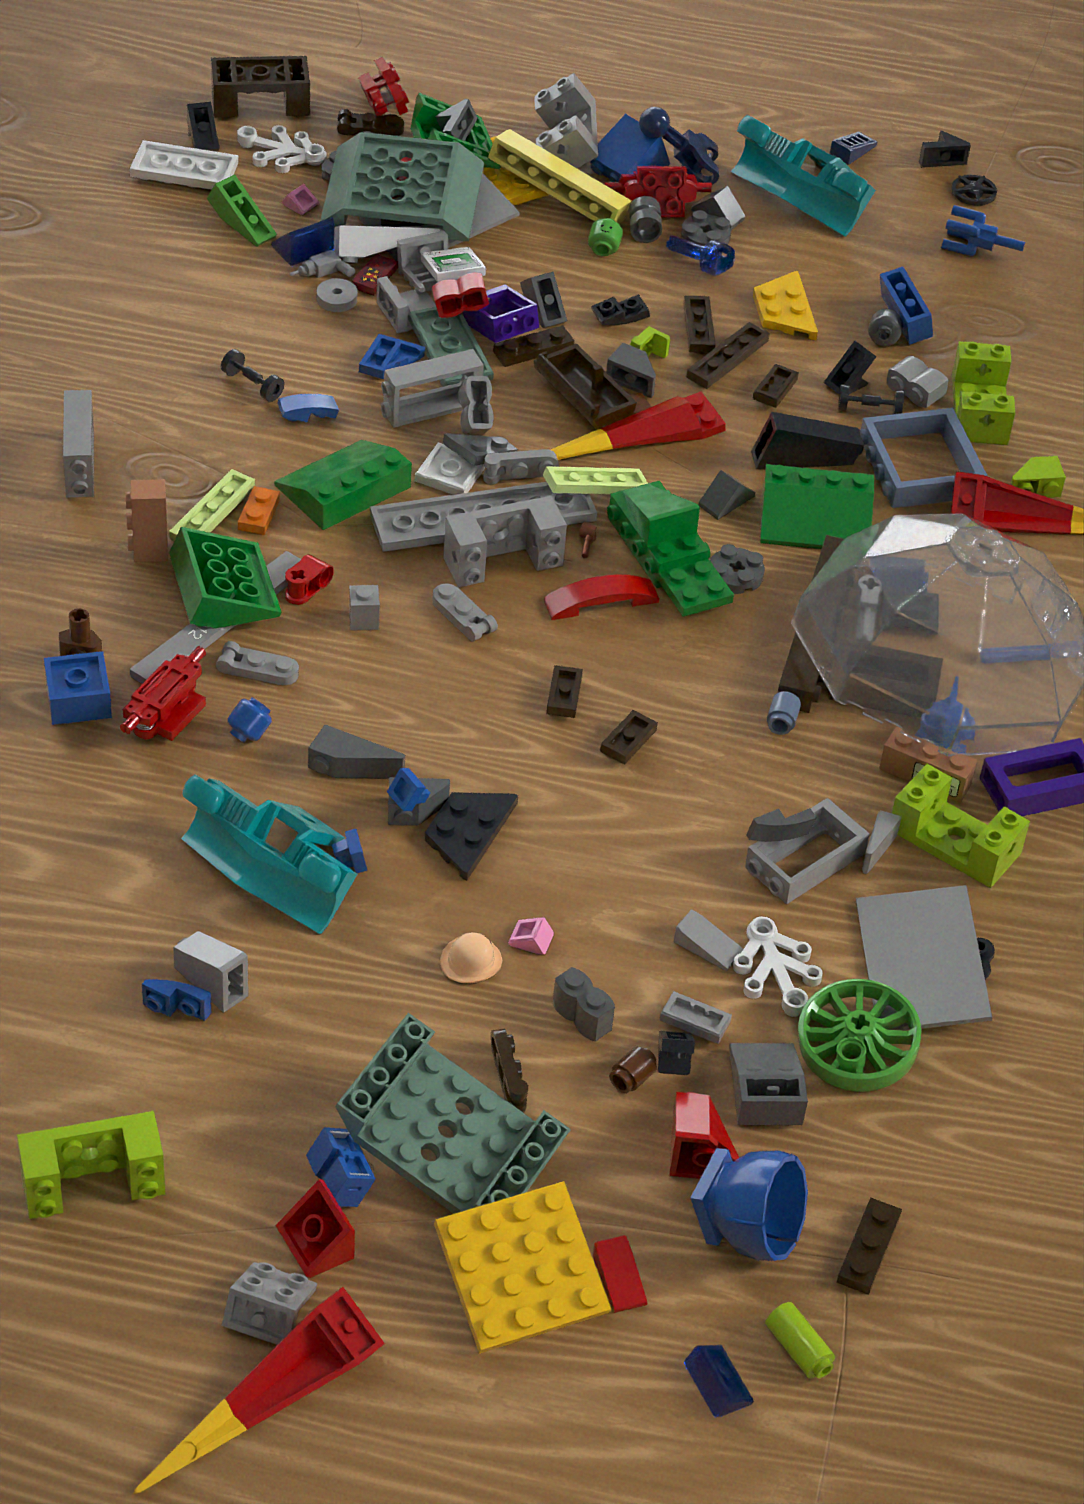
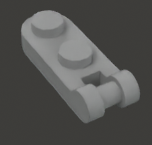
M547 449L488 454L484 460V466L487 469L484 471L483 480L485 483L493 485L498 483L499 480L544 477L543 473L546 466L559 467L557 455L554 451Z
M446 583L434 588L432 601L435 608L470 641L474 642L480 639L485 632L490 634L497 630L498 625L492 615H486L458 587Z
M228 641L224 644L222 649L223 655L216 662V668L222 673L278 685L293 684L299 677V665L294 659L243 648L233 641Z

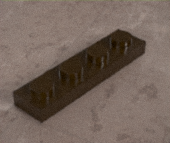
M748 322L687 370L686 378L708 389L769 341L770 333Z

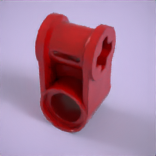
M310 554L305 555L297 564L285 572V580L288 583L285 599L295 605L308 602L310 598L321 589L327 587L334 575V567Z

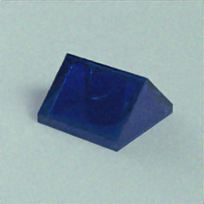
M333 217L289 232L271 242V245L290 266L307 261L309 257L330 250L334 251Z

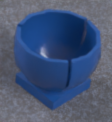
M716 1148L690 1197L706 1244L719 1246L724 1237L739 1254L755 1260L777 1261L786 1259L795 1248V1242L799 1240L805 1221L808 1197L805 1168L796 1155L783 1151L748 1152L737 1160L732 1161L729 1150Z

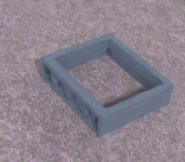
M953 408L867 417L862 420L859 432L864 441L866 459L869 463L871 462L875 478L880 481L883 495L887 496L892 508L952 501L955 475L901 482L881 439L941 432L960 472L987 476Z

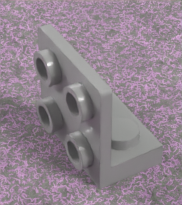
M387 276L377 278V304L397 333L413 329L408 320V315H410L411 311L436 307V304L426 291L416 293L414 289L399 293L396 285H393Z
M254 1262L230 1287L222 1326L278 1344L295 1327L298 1312L316 1291L317 1283L308 1280L302 1274H289L277 1270L269 1263Z

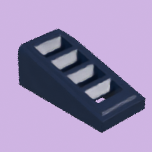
M856 132L833 140L830 154L840 158L845 164L849 165L876 147L878 142L861 132Z

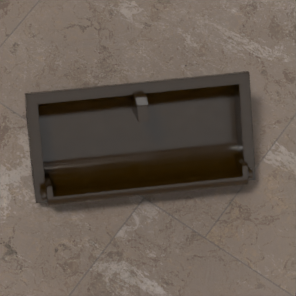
M578 344L548 355L547 352H543L534 360L535 369L596 430L629 417L634 413L637 402Z

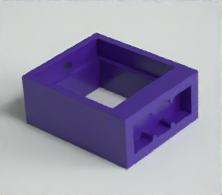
M505 284L486 291L488 298H490L489 304L486 307L476 311H463V316L468 325L494 343L539 328L537 304Z

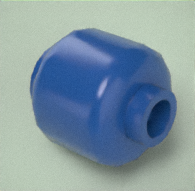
M253 697L250 700L241 699L227 719L232 727L230 733L243 743L247 738L251 741H258L272 722L269 715L271 710Z

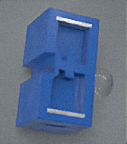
M324 1127L306 1154L315 1176L324 1180L339 1206L358 1207L376 1180L373 1165L366 1160L360 1145L353 1141L348 1129Z

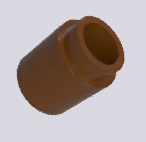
M635 1046L612 1067V1072L609 1074L611 1083L622 1093L635 1091L656 1072V1057L649 1049Z

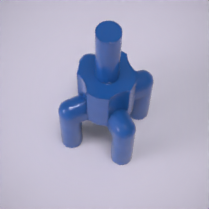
M956 205L953 206L951 215L973 220L974 223L969 225L948 219L945 228L948 229L947 234L967 239L968 245L943 239L942 249L973 256L976 253L977 247L992 251L995 244L1023 252L1025 242L997 235L998 227L984 224L986 215L983 212Z

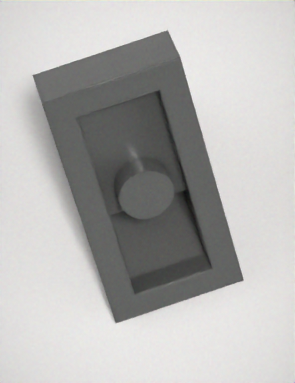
M464 99L436 116V120L443 133L465 141L477 120V116L469 99Z

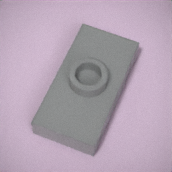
M674 991L660 1014V1021L717 1044L722 1039L732 1018V1015Z

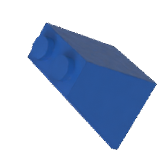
M627 114L598 143V157L590 161L591 169L597 175L601 176L603 174L611 182H619L621 174H633L637 166L670 165L662 137H647L642 133L639 121Z

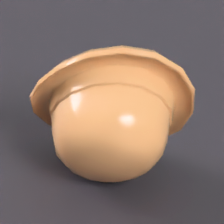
M471 932L463 934L448 943L442 951L440 965L442 972L449 979L459 983H476L494 976L501 969L503 960L500 950L486 936Z

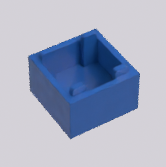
M103 651L44 658L52 725L112 718L110 689Z

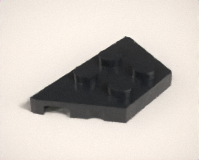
M452 792L425 831V841L433 849L439 851L447 864L452 862L460 870L459 876L467 881L518 804V795L510 793Z

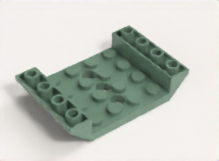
M360 132L337 148L320 225L330 227L346 226L348 215L442 225L444 231L448 234V239L469 241L484 162L458 142ZM404 157L411 158L408 162L401 161ZM400 176L407 177L404 181L397 180ZM396 195L403 196L400 200L392 199Z
M408 1013L335 1106L353 1141L453 1214L526 1193L571 1129L545 1110H543L536 1121L528 1117L428 1045L435 1031ZM455 1104H466L471 1114H461L456 1109ZM438 1127H449L453 1132V1137L447 1138L442 1136ZM421 1150H431L435 1154L436 1160L428 1161L424 1159L421 1155Z

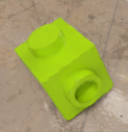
M650 326L638 336H635L630 342V346L645 351L647 356L653 353L666 358L669 353L670 336Z

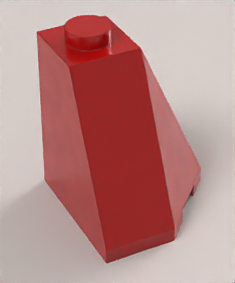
M676 1092L669 1176L700 1179L716 1148L729 1150L732 1161L737 1160L739 1156L710 1096L695 1092Z

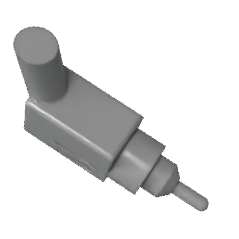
M333 250L309 257V260L302 262L298 270L291 272L290 276L300 274L306 277L315 275L317 278L340 271L346 276L351 277L355 274V269L343 262Z

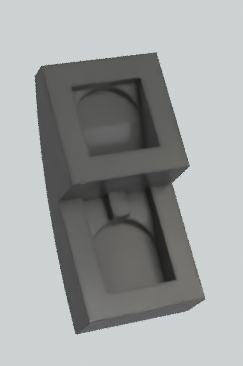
M811 808L787 818L783 816L779 809L754 818L746 836L749 840L765 842L798 838L809 834L817 817Z

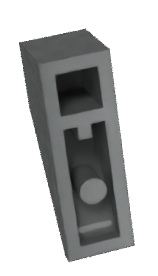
M324 725L308 747V768L333 778L389 779V777H396L400 768H405L406 755Z

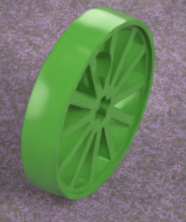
M868 979L842 980L823 987L811 996L804 1005L798 1023L800 1051L811 1071L828 1084L850 1091L878 1090L900 1080L913 1066L920 1048L921 1023L911 1002L896 989L881 982ZM855 997L856 1010L849 1011L841 999ZM863 997L878 1000L869 1012L863 1010ZM830 1003L839 1017L821 1008ZM887 1006H891L897 1011L883 1019L879 1018ZM811 1020H815L828 1028L810 1027L808 1025ZM904 1023H907L910 1029L909 1031L890 1030ZM808 1041H827V1043L814 1048L810 1046ZM891 1044L911 1045L908 1051H903ZM837 1053L836 1059L831 1065L822 1060ZM879 1054L897 1063L888 1067ZM853 1055L856 1056V1059H848V1057ZM866 1057L877 1072L863 1074Z

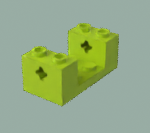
M958 342L952 370L954 411L970 442L1008 445L1015 417L1014 396L1007 395L1006 392L1011 367L1010 346Z
M926 764L895 797L892 814L901 816L897 835L991 888L1022 853L1030 821L1003 807L988 825L947 802L952 777ZM949 835H958L962 839L954 840Z
M154 1111L17 1135L21 1176L29 1219L38 1217L48 1218L54 1214L64 1213L60 1179L77 1178L81 1175L97 1172H111L115 1169L125 1168L131 1200L152 1199L159 1195H165L164 1156Z

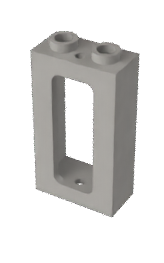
M474 349L384 370V382L381 383L384 395V402L381 403L383 417L388 418L394 428L463 411L458 396L460 385L468 376H483L484 364ZM462 374V380L459 383L399 397L400 389Z
M92 390L64 391L63 459L66 498L94 497Z
M828 798L811 808L817 818L809 834L783 841H757L748 847L745 868L753 877H757L766 885L773 895L778 896L786 904L866 853L870 834ZM822 834L829 835L841 845L793 877H789L776 865L777 862Z

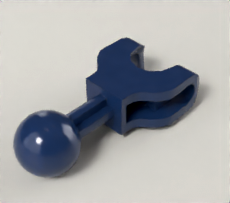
M649 107L643 111L639 119V126L644 135L649 138L662 137L673 145L674 158L687 168V174L696 176L698 183L711 182L713 185L718 181L719 167L714 160L718 158L719 154L718 146L705 134H696L690 129L682 135L670 125L668 113L660 107ZM705 168L706 170L711 172L712 175L704 176L701 173V170Z

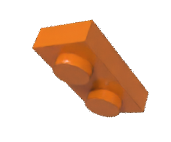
M253 486L238 520V530L265 535L280 501V491Z

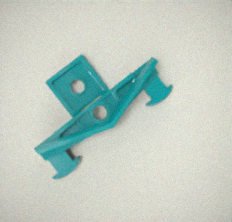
M749 115L744 116L738 125L737 132L746 138L745 147L738 163L730 172L782 198L846 237L853 229L876 190L840 158L832 156L803 138L793 143L771 131V128ZM806 155L813 162L823 167L817 177L801 169Z
M196 774L192 775L185 783L183 797L197 806V811L190 828L181 839L232 882L315 932L322 934L330 924L358 874L313 843L332 846V844L344 840L345 837L301 807L271 800L256 806L219 780L208 778L205 781ZM275 817L298 832V835L285 853H282L265 841Z

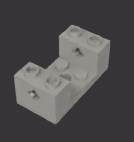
M575 73L561 78L555 85L541 90L534 96L535 111L551 129L541 133L536 138V145L575 168L598 157L596 100Z
M552 496L446 516L443 558L458 587L484 582L486 557L526 549L537 571L563 566L567 524ZM499 528H504L502 531L496 533Z

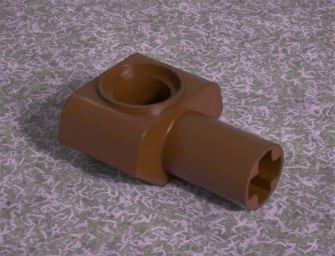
M77 608L69 613V629L59 632L60 656L102 651V640L93 630H90V617L87 610Z

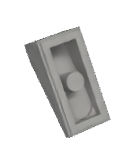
M881 810L878 812L862 867L864 874H868L896 838L901 816Z
M690 910L676 927L674 943L725 971L732 966L735 956L743 951L741 946L694 910Z

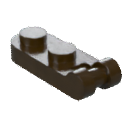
M342 109L338 112L337 131L342 135H357L365 131L391 136H401L404 133V120L395 114L376 116V114L351 113L348 109Z
M505 1029L492 1030L490 1034L492 1054L504 1098L524 1113L527 1108L528 1084L522 1080L520 1060H514L515 1042L513 1035H507Z

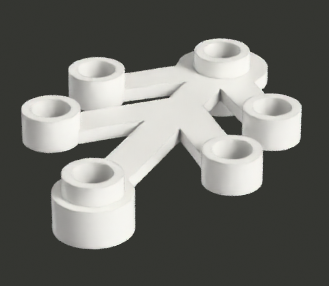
M280 125L272 128V138L276 141L258 137L256 129L251 126L240 127L237 131V140L242 147L251 148L257 145L272 149L253 154V165L256 167H264L267 165V160L278 158L275 160V170L279 173H287L290 170V166L302 163L318 166L327 159L324 147L319 144H312L308 133L304 131L294 134V143L287 135L286 128ZM295 155L290 158H284V156Z
M757 917L747 927L746 934L749 942L743 951L735 956L733 969L741 975L750 973L753 964L752 958L762 947L765 957L752 977L746 979L743 989L744 994L751 999L759 998L762 995L763 983L772 970L783 994L782 1009L788 1016H800L804 1005L808 1001V995L802 989L794 988L787 970L803 976V982L810 987L818 986L821 983L823 972L818 966L805 964V962L809 961L812 951L808 943L798 942L778 933L774 921L770 918ZM776 946L791 951L792 957L778 952Z

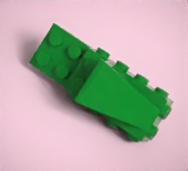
M660 480L611 493L610 503L607 506L608 519L656 588L662 587L683 617L733 603V592L709 560L711 552L708 544L703 542L698 535L697 528L700 513L698 504L672 494L669 490L665 489Z

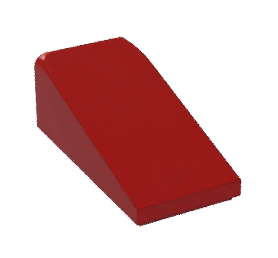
M622 1235L597 1241L594 1244L593 1259L614 1313L647 1305V1298L627 1236Z

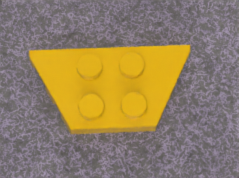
M798 271L754 287L753 298L763 328L780 330L790 335H794L795 331L809 334L808 339L817 340L818 330Z

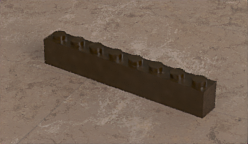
M829 535L825 537L778 687V693L790 692L800 699V711L809 713L812 702L818 703L822 686L818 685V683H824L828 666H824V663L830 664L834 648L830 647V644H836L839 628H836V625H842L845 609H841V607H847L851 592L847 588L852 589L856 573L852 572V570L858 571L861 560V554H857L859 542Z

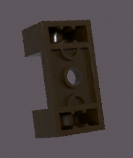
M307 56L211 57V90L214 118L227 119L238 117V93L252 94L255 92H283L286 116H310V77Z

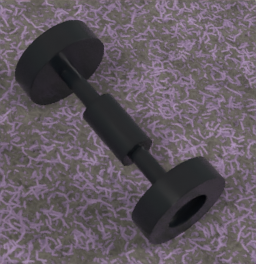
M232 349L225 354L221 362V370L224 373L234 376L242 371V375L255 384H262L260 389L262 398L268 402H273L279 398L285 385L282 378L274 374L264 380L261 374L249 366L244 367L245 355L237 349Z
M841 384L838 410L846 411L848 401L861 402V405L880 407V404L893 405L892 415L902 414L904 391L896 390L894 400L881 399V396L862 394V397L849 396V385Z

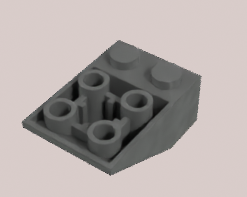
M729 1043L737 1124L803 1125L808 1099L805 1075L794 1043Z

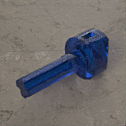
M673 235L669 236V241L666 242V247H669L668 250L699 260L700 268L704 273L717 276L734 265L735 250L725 243L711 240L705 246Z

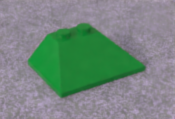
M418 93L410 127L414 138L458 142L484 162L485 168H501V165L488 158L493 143L481 116L476 115L477 120L466 140L458 139L443 133L436 120V116L439 113L452 107V105Z

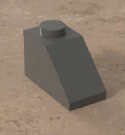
M554 271L520 282L523 296L537 304L539 324L543 328L567 322Z
M622 343L608 358L606 373L619 385L637 393L642 392L643 395L652 398L654 396L656 374L646 352Z
M389 777V787L395 777ZM418 778L426 787L425 789L430 791V795L425 803L416 804L412 811H403L389 795L388 825H420L437 813L449 797L450 779Z

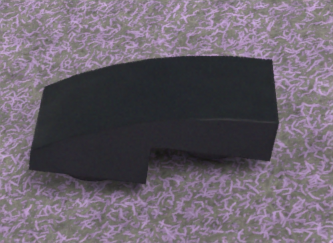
M639 294L621 302H618L615 297H611L591 306L592 311L602 325H622L650 317L649 308Z

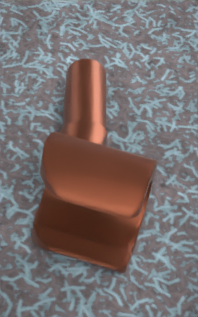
M586 521L583 522L579 531V537L585 539L581 554L583 558L588 557L592 541L594 542L597 538V526Z

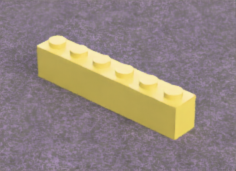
M511 129L495 137L488 156L492 161L593 221L603 218L613 219L618 224L624 221L631 204V200Z

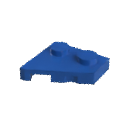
M378 334L360 361L359 372L384 379V370L412 364L425 356V347Z

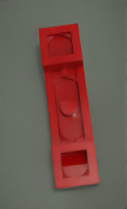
M615 574L592 577L561 587L545 596L544 603L551 620L579 616V609L582 607L629 600L632 607L659 603L660 598L651 579L636 575Z

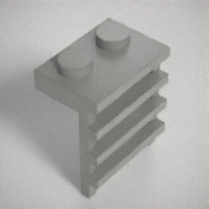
M445 231L397 240L399 274H404V279L406 281L409 280L411 287L415 286L416 293L430 291L432 286L438 283L421 262V253L447 250L448 234Z

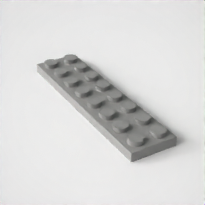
M547 482L371 506L370 517L384 552L444 543L446 516L546 496H552L567 525L583 523L585 521H596L597 511L590 494L553 493ZM499 528L496 533L502 531L504 528Z

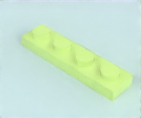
M546 466L543 473L552 492L559 494L609 495L614 492L648 484L640 469Z
M231 469L169 531V539L175 541L181 527L210 533L252 491L253 486H255V479Z

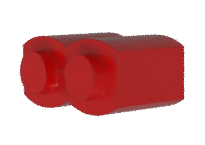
M468 273L457 280H443L432 286L434 301L438 315L441 318L457 316L464 310H480L489 304L482 273Z

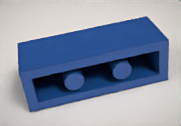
M902 266L879 274L881 296L888 309L894 310L900 315L903 325L902 333L909 345L933 337L932 314L904 267Z

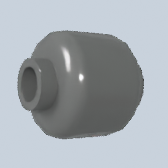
M891 309L876 311L871 317L868 328L871 340L880 346L895 344L902 333L901 317L896 311Z

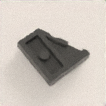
M446 433L443 439L445 446L474 466L484 464L485 456L488 454L518 451L506 438L499 436L490 437Z

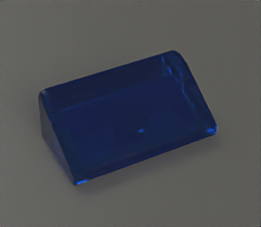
M697 1345L684 1360V1365L714 1417L727 1415L754 1403L751 1394L722 1345Z

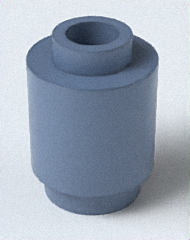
M779 692L774 695L767 715L768 727L773 733L785 735L795 727L801 707L800 699L790 692Z

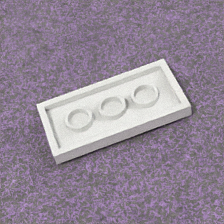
M143 140L130 167V177L212 189L216 183L234 175L238 165V155Z

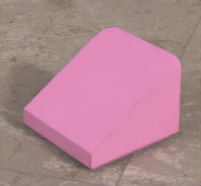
M302 184L289 193L281 203L298 214L304 215L320 202L305 184Z
M545 917L518 920L508 943L512 947L544 955L550 945L554 932Z

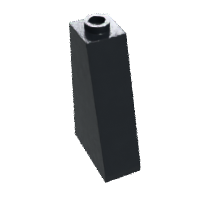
M771 412L751 453L755 467L759 470H765L766 464L799 468L853 465L858 455L862 454L864 441L861 438L859 429L856 427Z

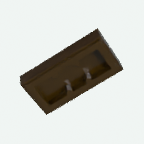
M775 364L753 392V400L777 408L798 380L799 372Z

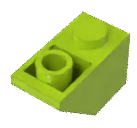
M1058 456L1031 457L1013 475L1011 485L1048 498L1061 497L1066 476Z

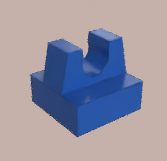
M400 768L387 790V793L403 811H412L416 804L425 803L430 795V791L425 789L426 787L409 768Z
M357 829L345 831L346 839L332 844L335 858L348 868L354 867L356 873L368 871Z

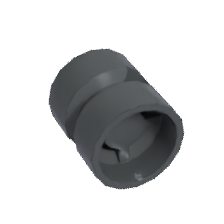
M650 196L634 199L628 209L631 235L636 241L641 243L653 242L660 237L663 230L659 202Z

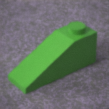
M235 174L214 185L207 200L223 221L256 247L277 236V233Z

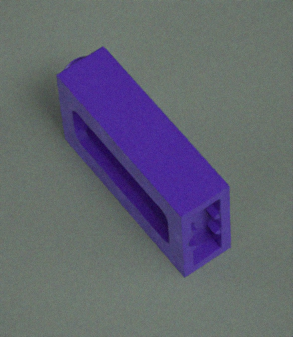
M1081 738L984 758L980 780L999 812L1003 807H1006L1020 816H1027L1084 803V743ZM1070 763L1074 765L1078 774L1023 786H1014L1008 779L1009 776Z

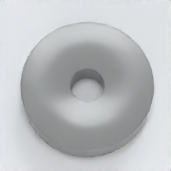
M328 279L318 285L316 300L318 305L327 311L344 312L356 305L358 291L356 286L348 280Z

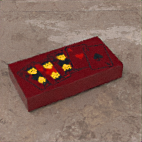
M375 254L354 277L352 283L356 286L357 290L374 296L377 293V278L387 276L389 279L398 269V261Z

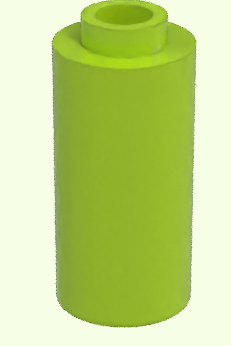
M786 1302L774 1309L767 1317L765 1324L808 1378L817 1377L818 1379L828 1375L834 1367L835 1354L792 1302Z

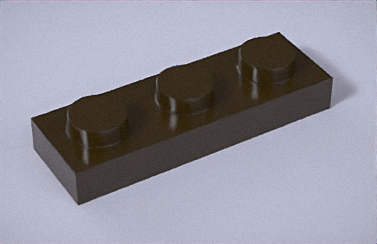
M684 296L683 306L689 352L710 353L715 349L716 345L710 296Z
M562 325L494 343L493 352L502 365L507 367L537 359L538 355L543 352H547L548 355L572 346L575 340Z
M870 1197L836 1283L869 1295L899 1222L902 1209Z

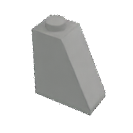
M200 931L180 940L173 947L174 968L194 986L211 992V1002L223 1013L248 997V955L243 951Z

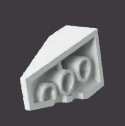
M339 225L333 228L335 253L340 258H343L345 263H358V258L396 248L397 240L440 232V228Z

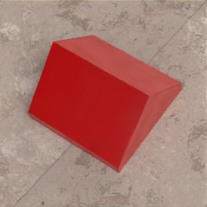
M318 1179L275 1225L302 1271L309 1278L354 1259L355 1230L324 1180Z

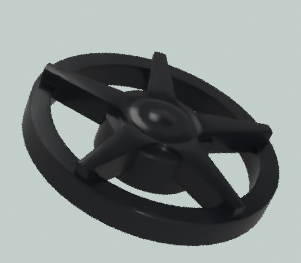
M959 175L953 181L951 189L956 199L974 206L987 205L993 202L997 194L995 184L985 178L984 175ZM959 183L965 185V187L956 189ZM983 193L992 194L990 197L980 200Z

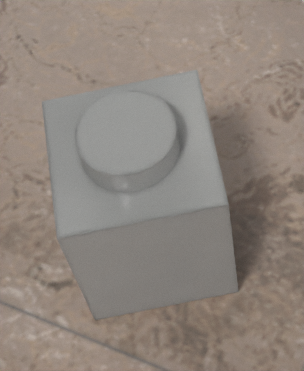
M378 585L349 586L350 630H379L380 603Z

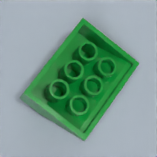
M360 440L275 480L274 485L322 530H325L411 488L412 463L396 448Z
M766 464L762 487L760 543L822 549L825 537L829 535L859 542L857 553L869 554L874 502V475Z
M185 527L180 528L169 551V555L190 624L217 629L280 617L282 611L259 543Z

